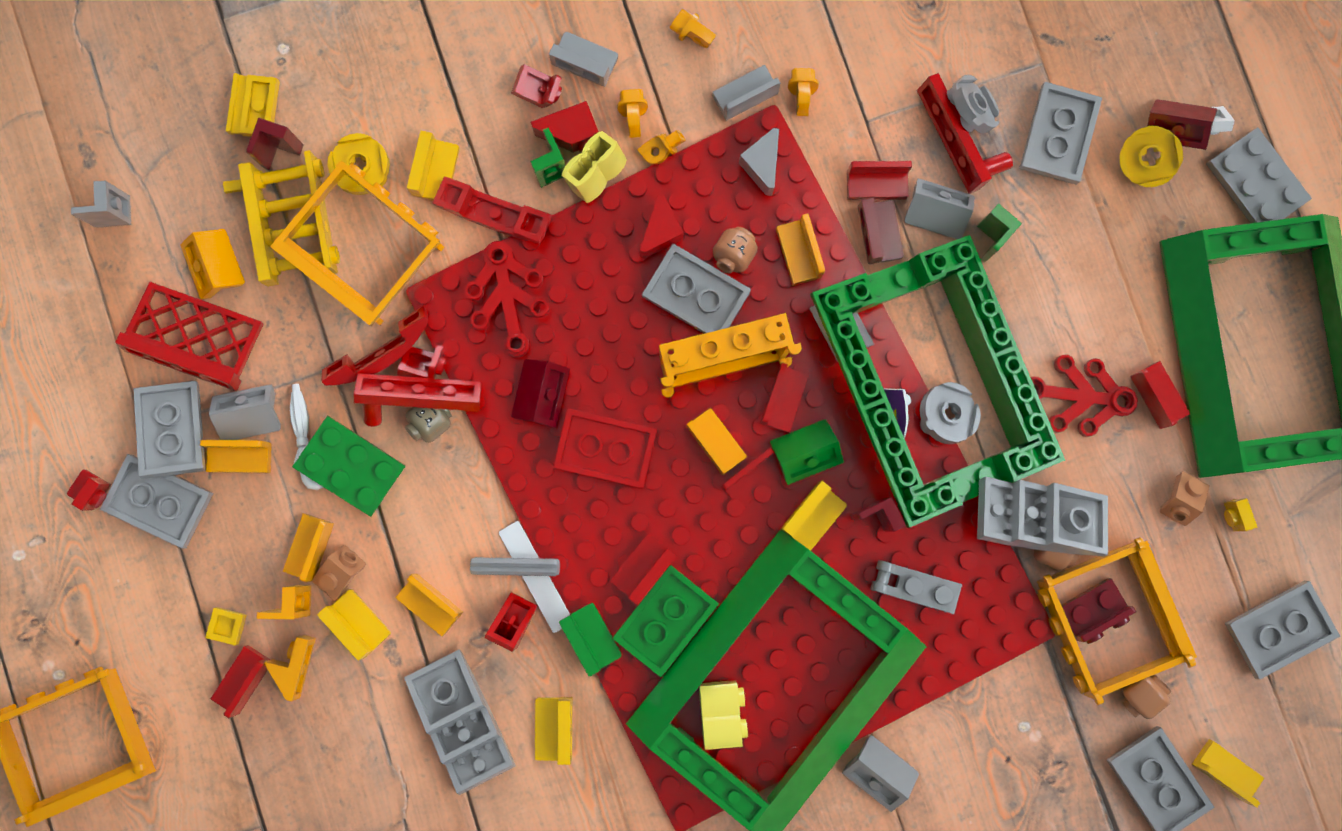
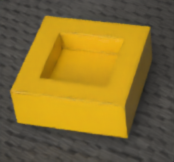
M1247 498L1224 502L1226 509L1224 517L1227 524L1232 527L1233 532L1249 531L1258 528Z
M219 607L213 608L205 638L234 646L239 645L247 615Z

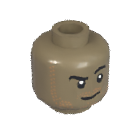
M412 407L406 413V420L409 424L405 429L414 440L418 441L421 438L423 441L431 443L449 429L451 425L449 418L452 417V414L448 409Z

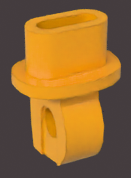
M682 9L670 25V29L679 35V40L683 41L688 36L696 44L707 49L715 39L716 34L697 22L699 14L694 13V15H691Z
M794 68L791 71L788 90L791 94L796 95L797 116H809L810 97L819 87V82L815 79V70L812 68Z
M642 89L622 90L620 92V101L617 104L618 112L623 117H628L629 138L641 137L640 116L646 113L648 102L644 99Z
M676 130L669 135L663 133L653 137L637 150L648 163L659 164L670 153L673 155L677 153L676 147L685 142L686 139L681 131ZM658 148L659 154L654 156L653 151Z

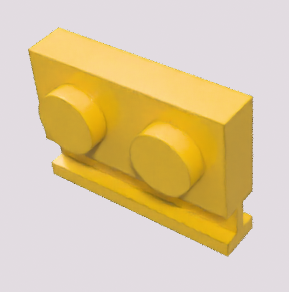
M234 73L226 132L229 135L240 134L251 137L258 118L274 123L280 81L274 77L243 76Z

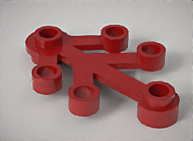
M494 241L485 248L483 253L485 266L475 281H471L465 286V294L472 301L480 300L484 295V287L495 272L498 285L481 310L472 314L470 321L477 330L487 329L490 325V318L502 302L508 331L504 347L509 355L519 358L527 354L530 343L527 337L520 332L514 299L529 308L537 318L547 316L550 308L546 300L542 298L536 299L511 283L508 270L523 278L528 287L533 289L539 288L543 284L544 279L539 270L529 269L515 260L513 250L507 243ZM496 251L504 253L501 260L493 259V254ZM532 274H537L540 277L539 281L535 284L528 281L529 276ZM471 287H479L480 292L477 296L469 294ZM538 303H543L546 308L544 312L537 313L534 310L535 306ZM478 316H485L486 321L483 325L478 326L475 324V319ZM520 339L522 341L521 347L518 349L511 348L512 340Z
M1062 355L1056 358L1054 368L1058 373L1065 374L1077 389L1046 385L1041 378L1031 377L1039 399L1044 397L1075 401L1073 405L1061 414L1053 415L1049 418L1054 433L1065 431L1071 421L1093 404L1105 405V407L1093 418H1086L1078 423V432L1084 437L1095 435L1099 427L1114 415L1123 417L1132 414L1138 405L1136 393L1129 387H1119L1105 370L1104 363L1097 358L1085 363L1084 372L1088 377H1096L1107 393L1096 392L1077 369L1075 361L1070 355ZM1061 359L1068 361V369H1063L1060 366ZM1091 363L1098 365L1099 370L1097 373H1093L1090 370ZM1119 396L1125 399L1124 407H1120L1117 404ZM1056 418L1062 421L1061 429H1057L1054 426L1053 422ZM1086 422H1089L1092 425V431L1090 433H1087L1084 430V424Z

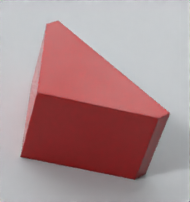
M658 193L639 250L640 257L647 258L684 239V232L665 195Z
M511 592L484 638L513 652L518 648L538 605Z

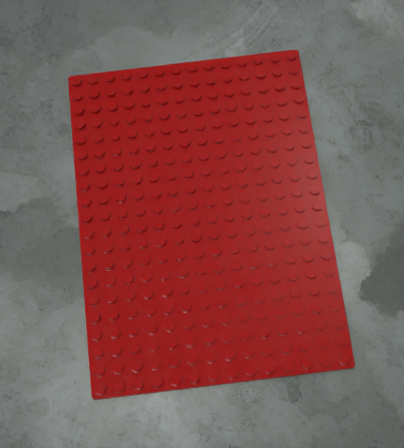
M776 105L769 106L667 157L663 162L653 164L605 188L596 199L589 203L582 200L552 215L553 217L541 244L512 236L502 240L512 248L515 260L529 269L539 270L544 279L543 284L539 288L533 289L528 287L523 278L508 270L510 282L534 298L546 300L550 308L547 316L537 318L529 308L514 299L520 332L527 337L530 343L529 351L523 357H512L505 350L504 341L508 336L502 302L490 318V325L487 329L477 330L471 324L472 314L481 310L498 285L495 272L484 287V295L480 300L472 301L465 294V286L469 282L475 281L485 266L483 259L484 250L407 288L406 294L414 310L416 311L422 306L427 310L428 323L424 330L434 350L437 345L443 346L442 357L446 358L444 370L449 380L482 382L479 412H465L540 559H558L560 561L559 575L549 577L566 608L572 614L584 606L594 603L612 637L638 605L612 584L611 579L647 534L653 536L677 556L670 565L719 603L697 631L698 633L785 522L820 481L825 482L831 487L830 491L844 501L847 507L811 551L904 625L927 646L853 742L1055 637L1049 624L1050 618L1013 548L1010 545L977 539L979 496L963 502V505L910 528L905 526L894 532L884 531L876 513L862 520L852 521L851 514L884 498L892 497L899 512L900 510L840 365L810 310L814 306L810 294L866 272L781 111ZM777 128L779 129L775 187L772 196L765 195L740 166L739 160L742 153L770 130ZM658 193L665 195L684 232V239L675 243V245L721 272L723 271L717 267V261L713 256V247L722 233L729 228L742 227L754 235L758 248L748 268L738 273L723 272L752 289L730 327L786 313L794 344L801 343L802 347L797 355L788 353L786 358L791 357L792 364L787 368L809 375L790 433L821 420H827L839 441L844 463L787 485L782 474L780 480L770 487L766 485L757 486L753 492L755 499L746 506H744L740 499H731L722 487L726 481L771 447V440L788 434L760 424L780 363L777 361L673 388L674 394L670 398L662 395L661 390L667 387L663 386L661 378H664L660 364L659 345L704 333L642 297L644 290L671 247L669 246L647 258L640 257L639 250ZM808 213L825 273L822 278L792 286L776 227L798 221L803 214ZM496 251L493 254V259L501 260L504 253ZM532 274L529 276L528 281L535 284L539 281L540 277L537 274ZM473 286L469 290L471 296H477L480 292L477 286ZM538 303L534 310L537 313H542L545 311L546 306L543 303ZM880 304L858 312L874 343L867 350L883 388L905 389L906 394L911 398V403L908 405L909 420L907 433L904 439L923 485L968 466L957 443H941L932 438L930 434L924 433L921 429L920 405L928 388L884 305ZM478 316L475 319V324L478 326L483 325L486 321L485 316ZM514 339L511 342V348L518 349L522 345L520 339ZM673 350L668 351L670 355L674 353ZM776 350L771 351V353L775 355ZM525 359L548 361L570 368L556 428L511 417ZM567 408L657 429L644 489L553 468ZM710 408L747 456V458L724 475L719 472L686 427L687 423L695 420ZM775 453L768 457L772 462H779ZM758 466L747 473L746 476L755 474ZM878 560L962 584L955 613L951 614L870 590L872 581H876L879 570L876 569ZM788 574L702 682L736 680L738 688L743 687L745 706L740 707V719H746L748 738H742L743 747L704 749L699 687L674 717L671 724L676 728H682L694 738V742L737 778L740 780L743 778L757 792H760L781 781L883 650L868 640L854 626ZM890 574L889 586L895 587L898 575ZM616 642L622 653L621 658L601 668L596 674L675 831H686L724 810L651 751L626 725L627 721L662 677H659Z

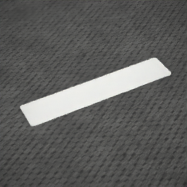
M519 521L499 531V535L512 558H539ZM522 576L552 632L555 633L561 630L559 621L569 616L570 613L550 577Z

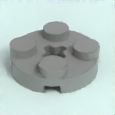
M964 75L954 82L952 88L947 91L948 99L957 107L961 114V124L968 132L976 130L980 133H987L999 125V121H995V117L999 115L998 106L985 86L979 88L973 83L978 80L972 75Z
M953 382L943 383L928 390L920 405V426L923 432L930 434L932 438L944 444L959 443L972 436L977 431L981 418L978 404H974L970 397L972 393L966 387ZM948 407H951V412L955 414V418L949 419L946 416L945 410Z

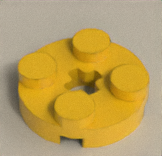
M1147 126L1140 128L1125 140L1120 151V166L1124 175L1133 183L1143 187L1161 186L1173 178L1183 162L1181 142L1170 130L1162 127ZM1148 148H1153L1154 152H1160V158L1155 159L1154 165H1149L1148 161H1142V155L1147 154Z
M349 134L337 142L338 145L334 148L333 152L330 151L327 161L329 174L336 168L338 162L342 161L349 166L351 162L353 164L356 163V158L361 157L362 161L366 162V166L363 167L366 175L363 179L372 186L376 182L382 187L386 184L390 161L386 150L377 140L372 139L366 134ZM346 174L337 183L347 193L354 195L369 194Z

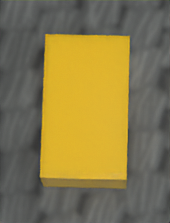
M241 179L223 182L226 194L243 191Z

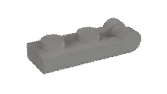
M878 560L876 567L879 570L876 581H872L870 590L951 614L955 613L962 584ZM890 574L898 575L895 587L888 585Z

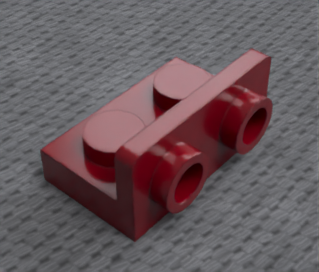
M1107 578L1061 605L1076 641L1087 642V644L1101 639L1104 636L1103 631L1113 626L1116 629L1127 624L1130 621L1129 616L1136 613L1133 606L1127 605L1112 578Z

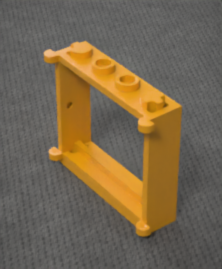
M341 161L338 162L336 168L283 232L274 239L270 247L369 326L372 327L375 322L381 326L384 322L380 318L381 314L436 248L442 251L445 247L436 238L439 232L425 221L420 225L412 218L415 213L402 202L396 205L388 199L390 193L377 182L372 186L363 179L366 173L357 165L351 162L347 166ZM345 174L429 241V244L377 307L291 240Z
M786 313L659 345V358L664 378H661L663 386L667 387L661 390L662 395L670 398L674 394L673 388L777 361H779L780 365L785 363L789 367L792 364V358H786L788 353L792 355L799 354L802 347L801 343L794 344ZM673 350L674 353L670 355L668 351ZM776 350V354L773 355L771 351Z
M1141 537L1134 539V542L1108 552L1107 556L1095 557L1056 574L1045 575L1043 579L1037 581L1040 588L1037 590L1038 598L1044 607H1048L1052 617L1049 619L1051 629L1056 636H1060L1064 647H1061L1062 655L1068 665L1072 664L1076 674L1073 677L1074 684L1080 694L1084 693L1085 696L1094 699L1097 706L1104 703L1103 695L1184 662H1186L1188 668L1196 666L1194 658L1197 655L1149 543ZM1128 556L1169 651V655L1095 685L1053 586Z
M101 666L83 674L84 680L77 683L74 682V679L67 680L54 686L56 690L54 693L46 696L45 691L26 698L27 704L17 708L16 704H12L0 709V760L22 816L14 819L16 825L25 822L27 828L156 771L116 668L103 670ZM101 682L131 762L40 801L9 721Z

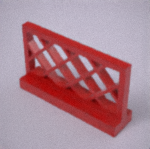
M149 282L125 333L120 332L115 343L127 353L236 392L242 382L239 379L264 324L262 321ZM155 292L166 295L169 304L153 310L150 302ZM186 304L194 305L197 314L181 321L176 308ZM172 310L177 323L161 329L156 316ZM213 314L222 315L225 324L209 331L204 318ZM152 319L156 329L155 332L145 336L136 333L140 323ZM200 320L205 333L189 339L184 326ZM241 324L252 326L249 336L237 341L232 328ZM180 329L184 341L174 346L168 345L163 335ZM228 330L233 343L217 349L212 336ZM208 339L212 352L202 356L196 355L191 345ZM187 347L189 352L182 349ZM236 349L239 358L235 367L232 368L223 365L219 355ZM215 357L217 362L212 361L210 359Z

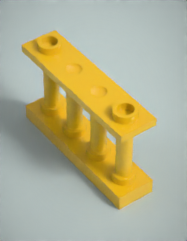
M310 150L304 151L306 165L263 173L251 162L238 164L258 281L267 287L279 285L278 275H281L282 271L297 269L286 259L278 260L277 257H274L273 249L270 246L284 229L273 231L272 228H269L267 217H271L272 213L302 208L322 185L321 177L325 176L322 161L317 159ZM308 177L310 194L269 202L267 199H264L262 189L266 188L268 184ZM324 199L314 211L316 222L302 225L292 239L319 234L321 252L311 253L310 255L321 264L324 263L326 268L336 274L338 273L336 264L340 263V255L337 246H333Z

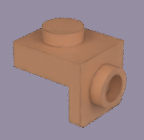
M1182 471L1176 476L1171 497L1161 506L1160 513L1175 522L1187 526L1203 513L1210 485Z
M343 545L326 558L312 582L335 601L343 594L354 576L363 570L366 563L355 552Z

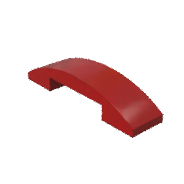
M446 176L443 177L432 202L443 210L483 227L541 244L553 217L551 214L526 205L521 207L474 190L471 185Z
M422 306L398 321L400 335L354 363L346 354L322 369V383L325 386L356 382L358 373L376 374L396 362L415 344L428 323V314L425 307Z

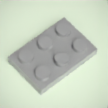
M1044 82L1040 89L1019 169L1077 185L1081 181L1103 97Z
M1258 127L1206 163L1250 223L1284 219L1312 199Z
M672 244L644 290L642 297L705 334L729 328L752 289L679 246Z
M189 381L133 388L139 477L141 479L206 471L204 447L200 446V440H203L198 382Z
M127 454L100 510L185 549L214 493L176 475L141 479L138 472V457Z
M1303 581L1225 623L1256 679H1262L1340 637L1310 581Z
M1159 726L1154 727L1107 759V762L1153 831H1181L1215 808L1163 729Z

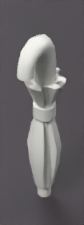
M292 384L290 400V422L297 438L296 444L298 447L294 463L309 443L307 438L309 415L299 384ZM300 473L301 480L308 489L319 490L324 488Z

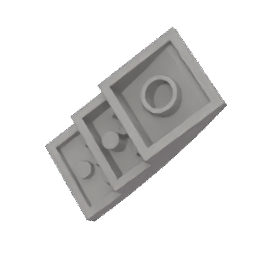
M984 477L979 480L977 539L1035 550L1107 556L1108 496L1058 483L1044 486L1024 480L1011 483Z
M460 649L404 677L424 729L431 736L440 761L446 766L457 794L461 795L516 766L491 709Z

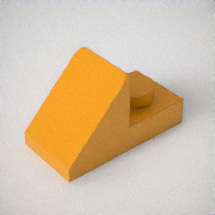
M307 635L296 637L295 641L290 643L287 651V659H290L289 663L275 659L264 662L287 701L292 702L301 697L316 640L315 637Z

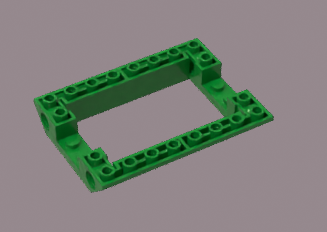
M1318 214L1205 229L1159 241L1186 405L1190 412L1188 417L1198 477L1205 478L1341 460L1342 428L1238 441L1209 265L1224 263L1232 258L1276 252L1287 255L1300 253L1310 248H1318L1311 251L1342 422V235L1339 218Z
M970 235L919 253L903 263L870 275L864 273L810 294L907 528L963 505V502L979 496V480L984 477L1013 483L1065 461ZM941 282L1011 448L923 485L853 314Z
M780 529L634 712L626 725L651 751L749 831H783L927 646L904 625L812 551ZM789 574L796 582L813 593L883 651L767 797V803L754 787L743 778L741 780L698 746L694 742V738L680 727L676 728L672 725L671 721Z

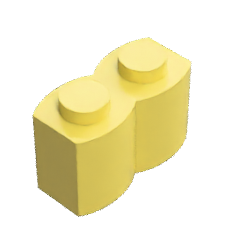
M601 131L588 140L581 154H578L567 163L562 172V177L574 194L586 203H589L602 193L607 181L615 178L623 170L627 159L617 141Z
M736 680L701 683L699 686L704 749L743 747L742 738H748L746 719H740V707L745 706L743 687L738 688Z

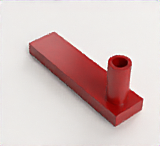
M939 73L929 76L916 91L968 194L980 190L992 179L991 176L1011 169L1013 166L1012 157L1009 153L1003 152L982 160L969 132L961 124V116L956 106L948 99L947 89Z
M358 373L353 396L354 403L363 404L364 423L367 426L375 427L382 423V405L479 412L482 382Z

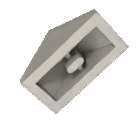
M777 128L770 130L742 153L739 160L740 166L765 195L772 196L775 187L779 129Z

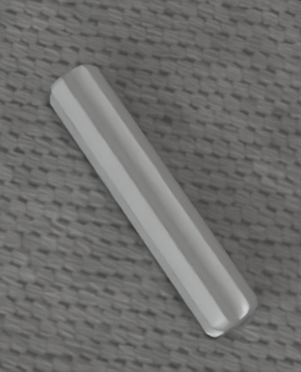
M475 557L470 561V572L473 575L556 576L560 573V561L558 559Z

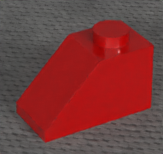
M587 101L530 122L536 137L546 141L543 129L549 128L557 146L573 153L576 151L582 153L588 140L599 132Z

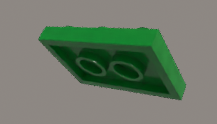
M327 415L292 468L371 517L405 468V465Z
M670 565L612 639L659 677H662L719 603Z

